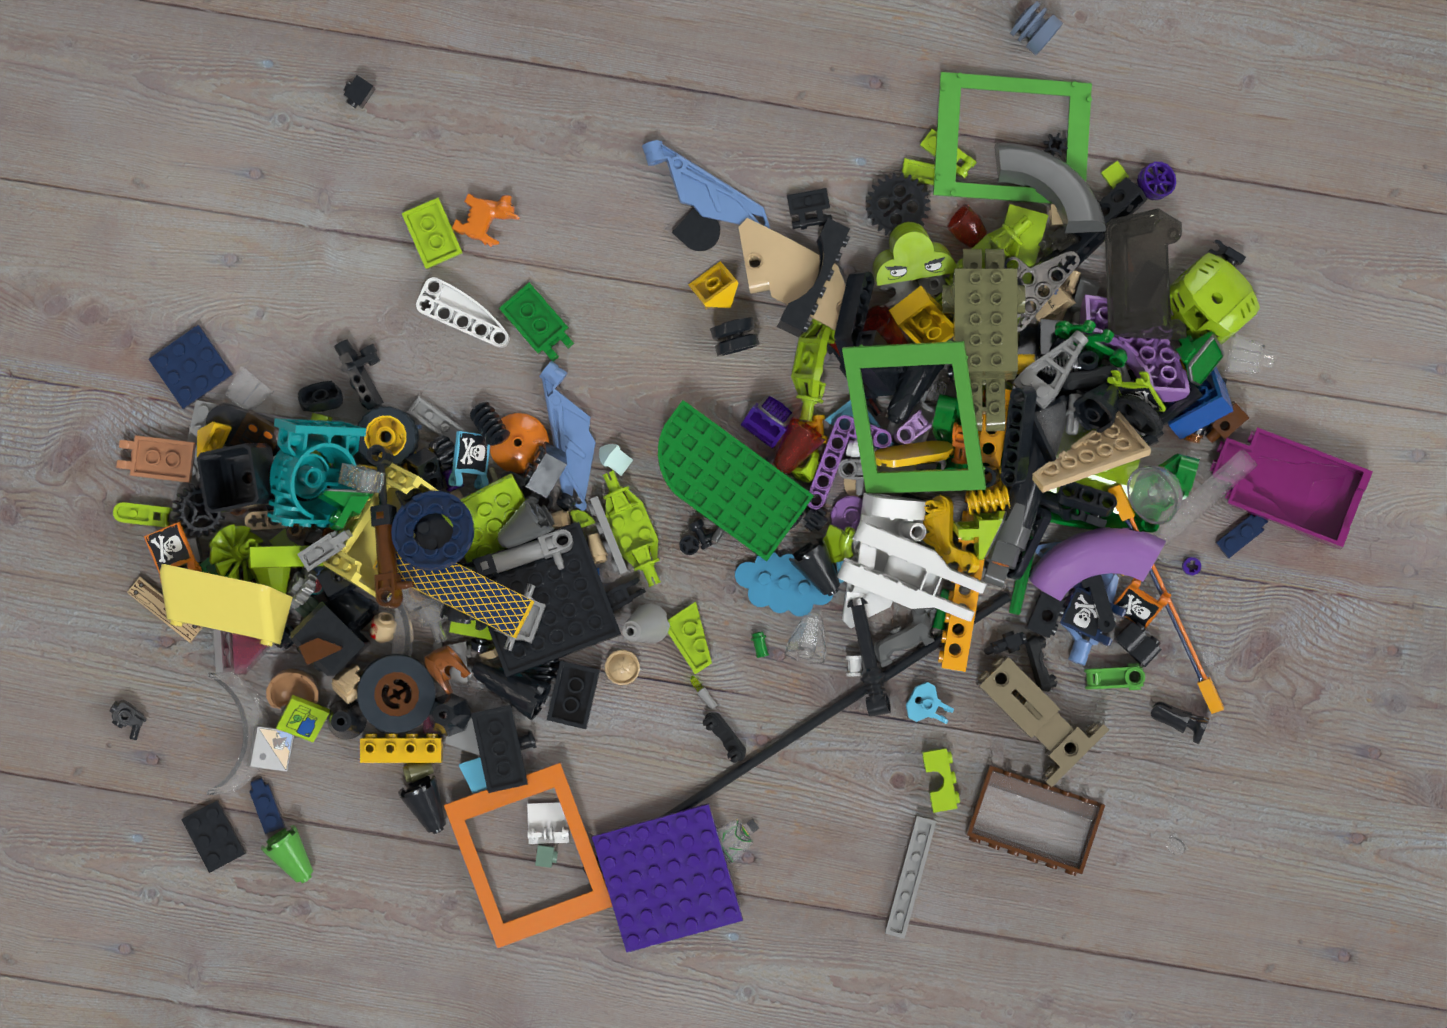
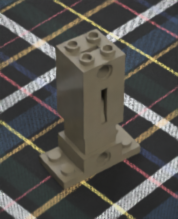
M999 656L991 664L993 668L989 672L985 670L977 678L979 682L976 685L1028 737L1032 738L1034 736L1047 749L1045 754L1056 765L1054 767L1052 765L1043 772L1044 777L1042 780L1050 787H1053L1109 729L1103 723H1092L1086 729L1087 734L1085 735L1079 727L1075 725L1070 726L1057 713L1060 708L1009 657ZM998 673H1002L1004 676L1001 683H996L995 676ZM1071 742L1072 749L1069 752H1065L1064 746Z

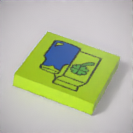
M292 695L276 725V729L314 743L329 715L330 709Z

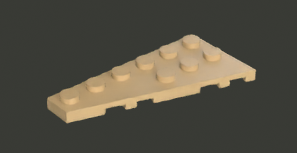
M1118 411L1115 422L1110 428L1102 433L1092 430L1074 443L1070 450L1060 453L1059 458L1055 461H1049L1034 472L1032 480L1043 493L1149 456L1151 448Z

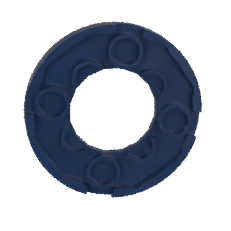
M428 491L412 497V500L405 506H401L394 517L391 534L396 551L407 564L420 570L437 571L454 565L465 556L473 542L475 528L469 509L458 497L447 492ZM438 513L445 515L453 524V534L450 541L445 543L443 547L435 550H428L419 546L414 539V529L417 522L428 514Z

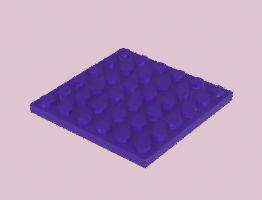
M709 803L592 836L626 953L743 921Z

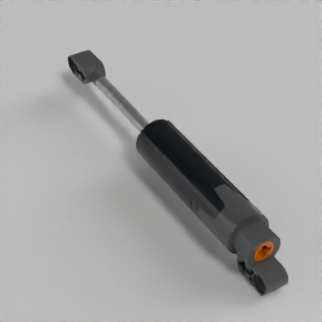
M1080 277L1073 298L1076 303L1071 306L1069 311L1073 313L1072 325H1080V311L1085 294L1097 296L1100 282ZM1061 352L1060 354L1061 359L1062 357H1064V359H1066V357H1068L1069 359L1070 357L1065 352ZM1065 419L1042 427L1054 455L1056 454L1066 423ZM1033 434L1026 481L1018 485L1006 486L1010 508L1008 504L1005 506L1007 514L1004 523L986 557L988 565L983 582L1001 588L1004 585L1008 570L1015 569L1020 551H1025L1043 495L1042 491L1032 480L1033 473L1046 464ZM998 506L997 512L1002 511L1000 506Z

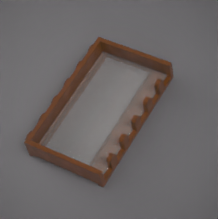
M988 765L965 834L969 836L968 840L980 844L982 840L988 842V847L999 850L1002 847L1008 849L1007 853L1018 857L1020 853L1026 855V859L1038 863V860L1046 862L1045 866L1057 870V867L1065 869V873L1076 876L1077 873L1083 874L1105 805Z

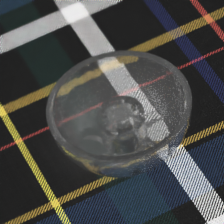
M1148 465L1136 469L1128 479L1127 495L1129 502L1142 519L1149 523L1160 525L1169 522L1177 515L1182 505L1183 491L1179 480L1171 471L1161 466Z

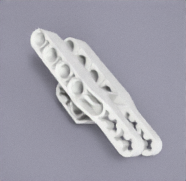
M859 522L853 540L860 541L870 548L882 550L889 555L883 569L884 573L844 558L837 578L911 609L935 607L966 621H972L975 611L935 594L942 578L979 593L984 592L987 583L950 568L933 549L870 523Z

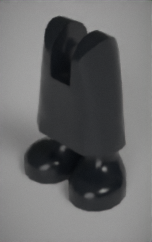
M1156 702L1151 710V717L1154 720L1171 726L1181 733H1184L1187 727L1193 731V742L1196 744L1200 743L1209 722L1207 717L1194 715L1192 712L1181 710L1164 702Z

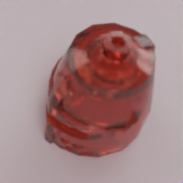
M963 204L955 212L947 225V229L955 238L970 248L977 245L987 233L981 218L967 204Z

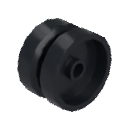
M752 317L734 319L710 328L712 339H726L715 345L717 357L741 352L760 345L757 334L744 335V333L750 332L755 328Z

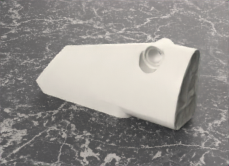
M864 493L860 521L870 523L913 542L921 541L926 535V528L923 525L926 501L892 495ZM853 540L852 552L854 557L850 558V560L884 573L883 569L889 555L882 550L870 548L860 541ZM847 582L842 620L851 629L855 626L851 607H847L850 600H853L854 606L862 605L861 597H863L868 602V604H865L868 618L890 608L893 601Z

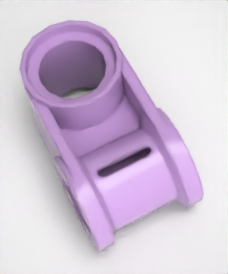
M919 409L896 428L893 434L894 440L898 444H908L926 432L933 424L926 420L922 415V410ZM903 429L909 435L906 441L900 438V431Z

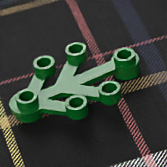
M1085 320L1084 324L1072 325L1068 321H1058L1055 325V334L1061 339H1069L1076 330L1093 333L1096 324L1091 320ZM1104 329L1102 334H1084L1088 342L1082 347L1081 352L1085 349L1095 352L1099 358L1098 363H1101L1104 357L1103 353L1111 356L1109 360L1112 365L1119 368L1124 367L1128 360L1126 351L1122 349L1114 351L1099 343H1110L1114 337L1112 331Z

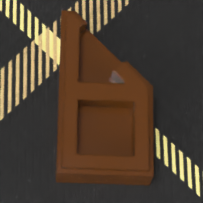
M316 638L299 646V649L306 664L309 665L342 650V646Z

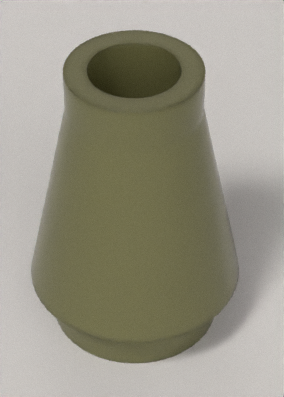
M431 763L407 764V766L403 767L406 783H414L430 774H434Z

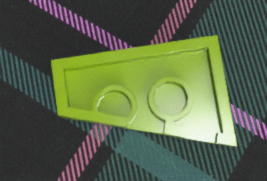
M694 602L668 619L670 624L668 634L694 674H697L711 665L712 661L697 604Z

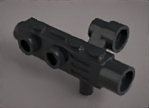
M348 339L336 344L334 348L342 363L341 370L349 375L350 385L354 390H357L361 405L367 408V410L382 407L384 402L364 367L366 364L373 366L381 361L376 353L375 345L371 344L359 351L361 355L358 356Z

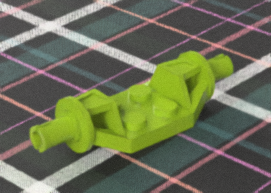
M1025 215L1012 227H1008L1004 223L1003 227L987 234L972 248L982 249V269H985V249H1004V260L1011 255L1018 257L1020 247L1023 245L1020 236L1033 225ZM1015 239L1011 249L1007 252L1005 249ZM962 259L957 262V269H962ZM1016 260L1008 261L1007 268L1011 269L1016 264ZM951 273L949 278H945V281L948 283L947 285L953 284L954 273ZM941 293V294H940L938 297H936L935 299H936V301L939 302V304L942 306V293Z
M812 319L811 322L813 324L808 328L807 332H804L799 337L791 374L798 393L796 398L803 402L799 419L812 422L815 404H823L824 401L822 397L826 383L820 382V377L823 373L827 343L834 344L835 330L815 319ZM821 328V330L819 331L817 337H815V334H816V333L818 332V330ZM804 383L808 384L809 395H807Z
M610 471L611 481L607 473L602 475L609 489L608 494L603 496L604 500L606 499L605 516L622 557L634 567V571L643 570L648 586L651 587L654 585L651 577H653L656 584L661 582L654 568L655 563L660 561L657 558V535L643 502L629 491V486L620 487L615 471ZM648 547L650 548V552H651V556H652V561H651V557H650V553H649Z

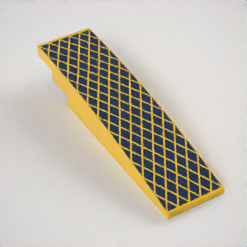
M396 551L398 574L401 575V581H413L414 587L411 588L515 639L517 638L534 604L533 600L457 563L437 571H425L414 568L407 564ZM377 560L373 566L375 570H377Z

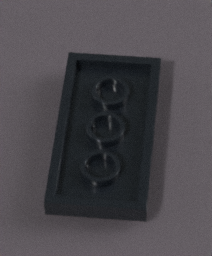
M507 705L471 713L488 793L528 785L512 706Z

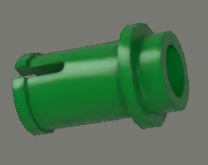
M763 631L751 634L752 638L750 639L754 643L756 658L768 656L769 653L765 642L766 635H764Z

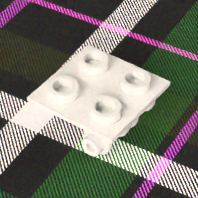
M560 802L527 804L529 844L569 843V826Z

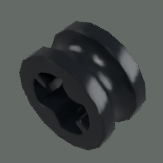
M561 493V499L558 498L556 500L557 505L561 509L571 512L572 506H575L577 503L576 500L567 493Z

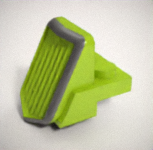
M1007 512L973 513L974 521L953 522V530L961 540H974V553L978 560H983L988 556L1001 530Z

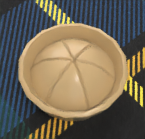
M617 650L607 658L605 673L613 683L627 685L638 677L640 663L632 652Z

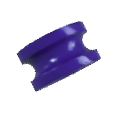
M1194 557L1185 559L1182 563L1183 572L1187 575L1198 574L1201 570L1200 561ZM1191 560L1197 566L1196 570L1193 569V572H1189L1190 569L1186 567L1187 563H1191Z

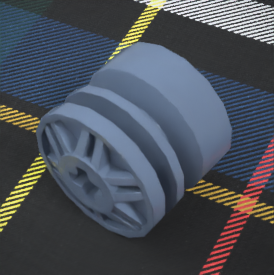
M1038 1L1025 9L1015 21L1014 27L1010 32L1013 37L1019 31L1023 32L1018 38L1019 42L1026 37L1030 38L1026 48L1035 56L1063 25V22L1055 15L1050 16L1047 20L1043 18L1047 8H1043L1038 14L1036 11L1041 5Z

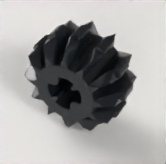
M444 435L433 439L428 445V449L432 453L437 454L440 461V470L452 469L455 451L454 443L449 437Z

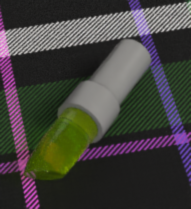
M692 675L690 678L692 686L697 691L699 697L712 710L717 704L709 695L708 690Z

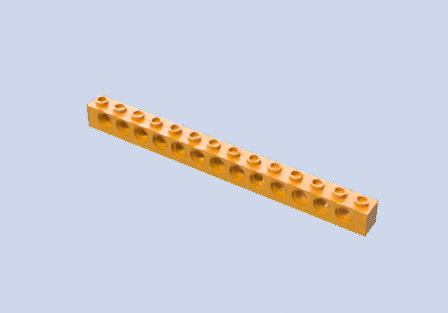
M1005 389V431H996L994 434H988L985 423L986 414H982V431H978L982 462L995 466L999 470L1005 441L1009 399L1012 391ZM985 390L982 393V402H985ZM985 443L993 444L994 450L992 453L985 454L982 447ZM990 472L985 474V479L991 482L992 474ZM994 486L989 487L991 492H993ZM968 506L967 511L963 510L961 522L974 521L973 513L972 516L969 515ZM989 507L988 513L993 512L992 507ZM958 538V542L961 543L960 550L966 551V546L974 543V540L966 541ZM985 559L979 560L980 566L976 573L967 575L981 580ZM958 564V566H957V571L963 573V571L961 570V568L959 567V564ZM955 583L954 590L949 591L948 600L957 604L963 603L967 608L976 613L979 592L970 589L967 594H962L959 592L960 585ZM946 612L944 622L948 623L947 631L943 630L941 642L945 643L944 650H940L938 656L941 668L966 672L975 614L970 622ZM960 623L964 629L960 634H955L952 631L953 625ZM953 643L960 646V651L956 654L949 652V646Z

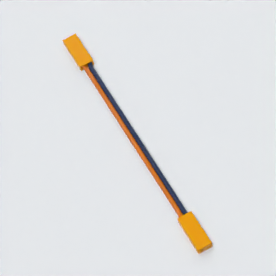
M1121 483L1108 488V492L1117 499L1116 509L1121 520L1127 523L1130 530L1139 532L1134 521L1135 513ZM1153 564L1149 573L1161 596L1167 590L1155 564ZM1169 598V602L1165 607L1199 678L1197 684L1211 714L1222 711L1224 706L1211 678L1206 676L1175 607Z

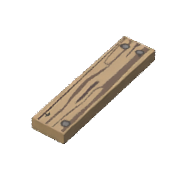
M139 577L127 592L189 643L204 628L188 623L182 624V627L171 625L170 620L166 617L163 594L142 577Z

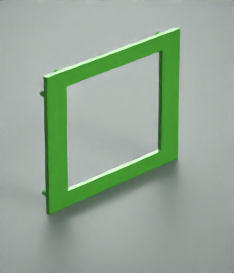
M940 72L933 195L1053 204L1037 193L1034 188L956 182L961 88L1069 96L1066 164L1086 181L1092 83Z
M948 340L947 342L876 346L859 345L842 348L866 494L986 489L985 467L982 462L967 363L968 356L966 355L964 341L952 342ZM952 364L968 469L878 472L861 368Z

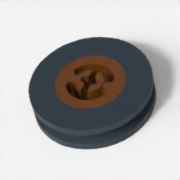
M389 654L371 662L361 674L357 686L358 704L364 717L376 728L391 733L406 732L422 724L429 716L436 696L434 681L426 667L415 658L403 654ZM395 679H401L410 686V698L407 702L404 701L406 692L403 690L399 693L400 697L392 696L389 698L391 702L399 704L398 707H391L382 700V689L384 685H389L387 688V696L389 697L393 694V689L396 688L397 691L403 689L402 685L393 683Z

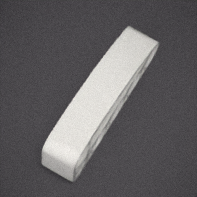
M432 277L425 282L416 303L417 310L421 314L495 347L504 348L508 345L510 337L506 330L477 301L438 278ZM437 282L440 286L439 290L434 293L430 292V284ZM427 301H430L429 305H431V308H426L425 311H423V307L421 306L422 303H427ZM442 309L450 311L447 319L440 318L439 313ZM467 317V326L459 327V318ZM479 325L487 327V332L484 335L476 333ZM496 334H505V341L500 344L496 343Z

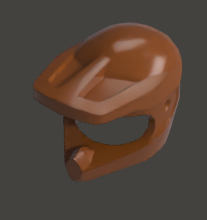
M448 645L435 649L425 656L424 661L428 672L448 695L453 693L449 683L451 667L459 670L463 678L471 674L461 658Z

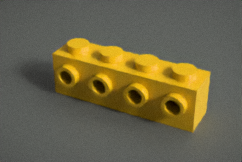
M415 733L406 734V737H398V734H385V737H377V734H365V737L360 738V763L443 762V737H438L437 733H428L426 737H418V734Z

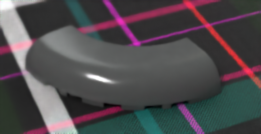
M1014 143L995 144L998 182L1014 183L1022 186L1028 185L1036 189L1037 193L1049 202L1051 201L1057 208L1065 233L1106 231L1104 216L1094 192L1087 182L1068 164L1034 147Z

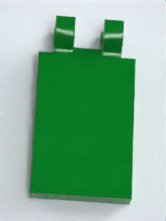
M530 282L499 308L538 354L544 351L553 362L559 357L552 349L557 342L561 340L568 349L574 345L573 341L565 333L569 327Z

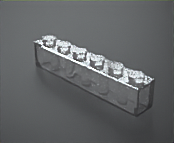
M1240 450L1161 520L1158 530L1151 534L1165 540L1164 546H1167L1258 464L1245 450Z

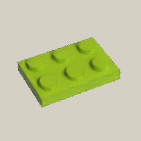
M439 197L401 213L425 269L463 254Z

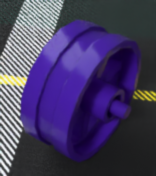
M1153 162L1139 172L1137 184L1144 192L1146 198L1160 200L1171 194L1175 189L1176 175L1168 164ZM1149 168H1152L1153 175L1147 171ZM1157 187H1158L1159 191L1161 192V194L1156 193Z

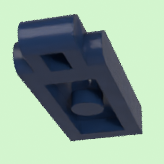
M1251 514L1215 543L1229 559L1264 531L1263 526L1268 523V520L1259 516L1254 517Z
M262 777L250 781L252 790L249 792L265 834L285 827L269 783L265 784Z

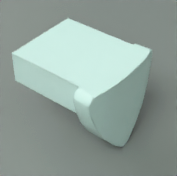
M616 444L604 445L599 449V458L602 465L610 467L620 476H622L633 461Z

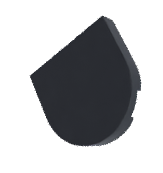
M693 208L672 231V234L689 249L701 252L710 250L716 245L720 237V226L717 220L702 217Z

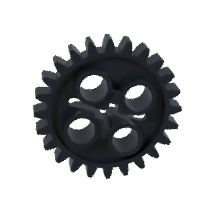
M894 172L892 179L885 175L884 182L878 179V187L872 185V188L875 190L874 193H867L872 198L865 201L871 204V207L865 210L872 212L868 216V219H875L872 226L880 225L877 230L878 232L885 229V236H887L889 232H892L898 226L893 225L890 221L891 216L895 213L902 217L900 224L913 222L925 225L921 219L928 218L924 212L931 210V208L926 207L925 204L931 202V200L924 198L928 192L921 191L925 185L917 186L919 179L912 182L911 175L905 179L902 172L900 177L897 178ZM898 185L905 187L906 192L902 197H898L894 193V189ZM910 193L913 194L909 200L901 205L902 210L895 209L887 217L883 216L885 212L895 205L894 200L899 202ZM885 197L889 200L890 205L887 209H881L878 206L880 198ZM910 201H914L918 205V209L914 213L907 211L906 206Z

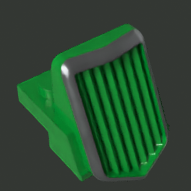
M1181 329L1175 333L1181 345L1176 351L1187 370L1189 381L1199 387L1222 360L1224 351L1214 332L1210 331L1194 341L1190 334L1186 336Z
M324 489L318 495V498L337 508L328 519L331 522L328 527L334 531L343 529L349 516L355 517L360 515L368 499L373 497L374 491Z

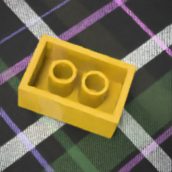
M922 285L889 310L898 326L915 343L947 342L954 336L952 317L949 313H942V306Z

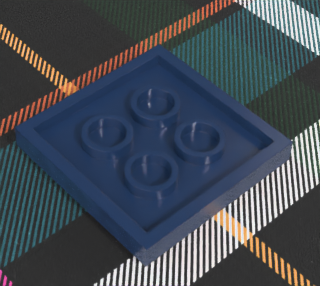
M197 325L149 358V361L182 409L187 408L234 375L200 325Z

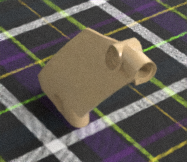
M746 218L739 226V233L750 293L770 290L772 298L786 305L806 294L816 281L819 272V255L795 241ZM753 261L761 262L758 267L750 266ZM834 264L832 267L834 274L830 281L826 280L824 287L827 289L822 299L818 297L816 304L819 306L814 316L810 314V317L836 330L845 291V283L839 267Z

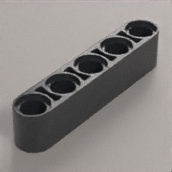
M1032 386L1017 387L1010 393L1001 467V481L1006 486L1024 483L1027 478L1037 398L1036 390Z

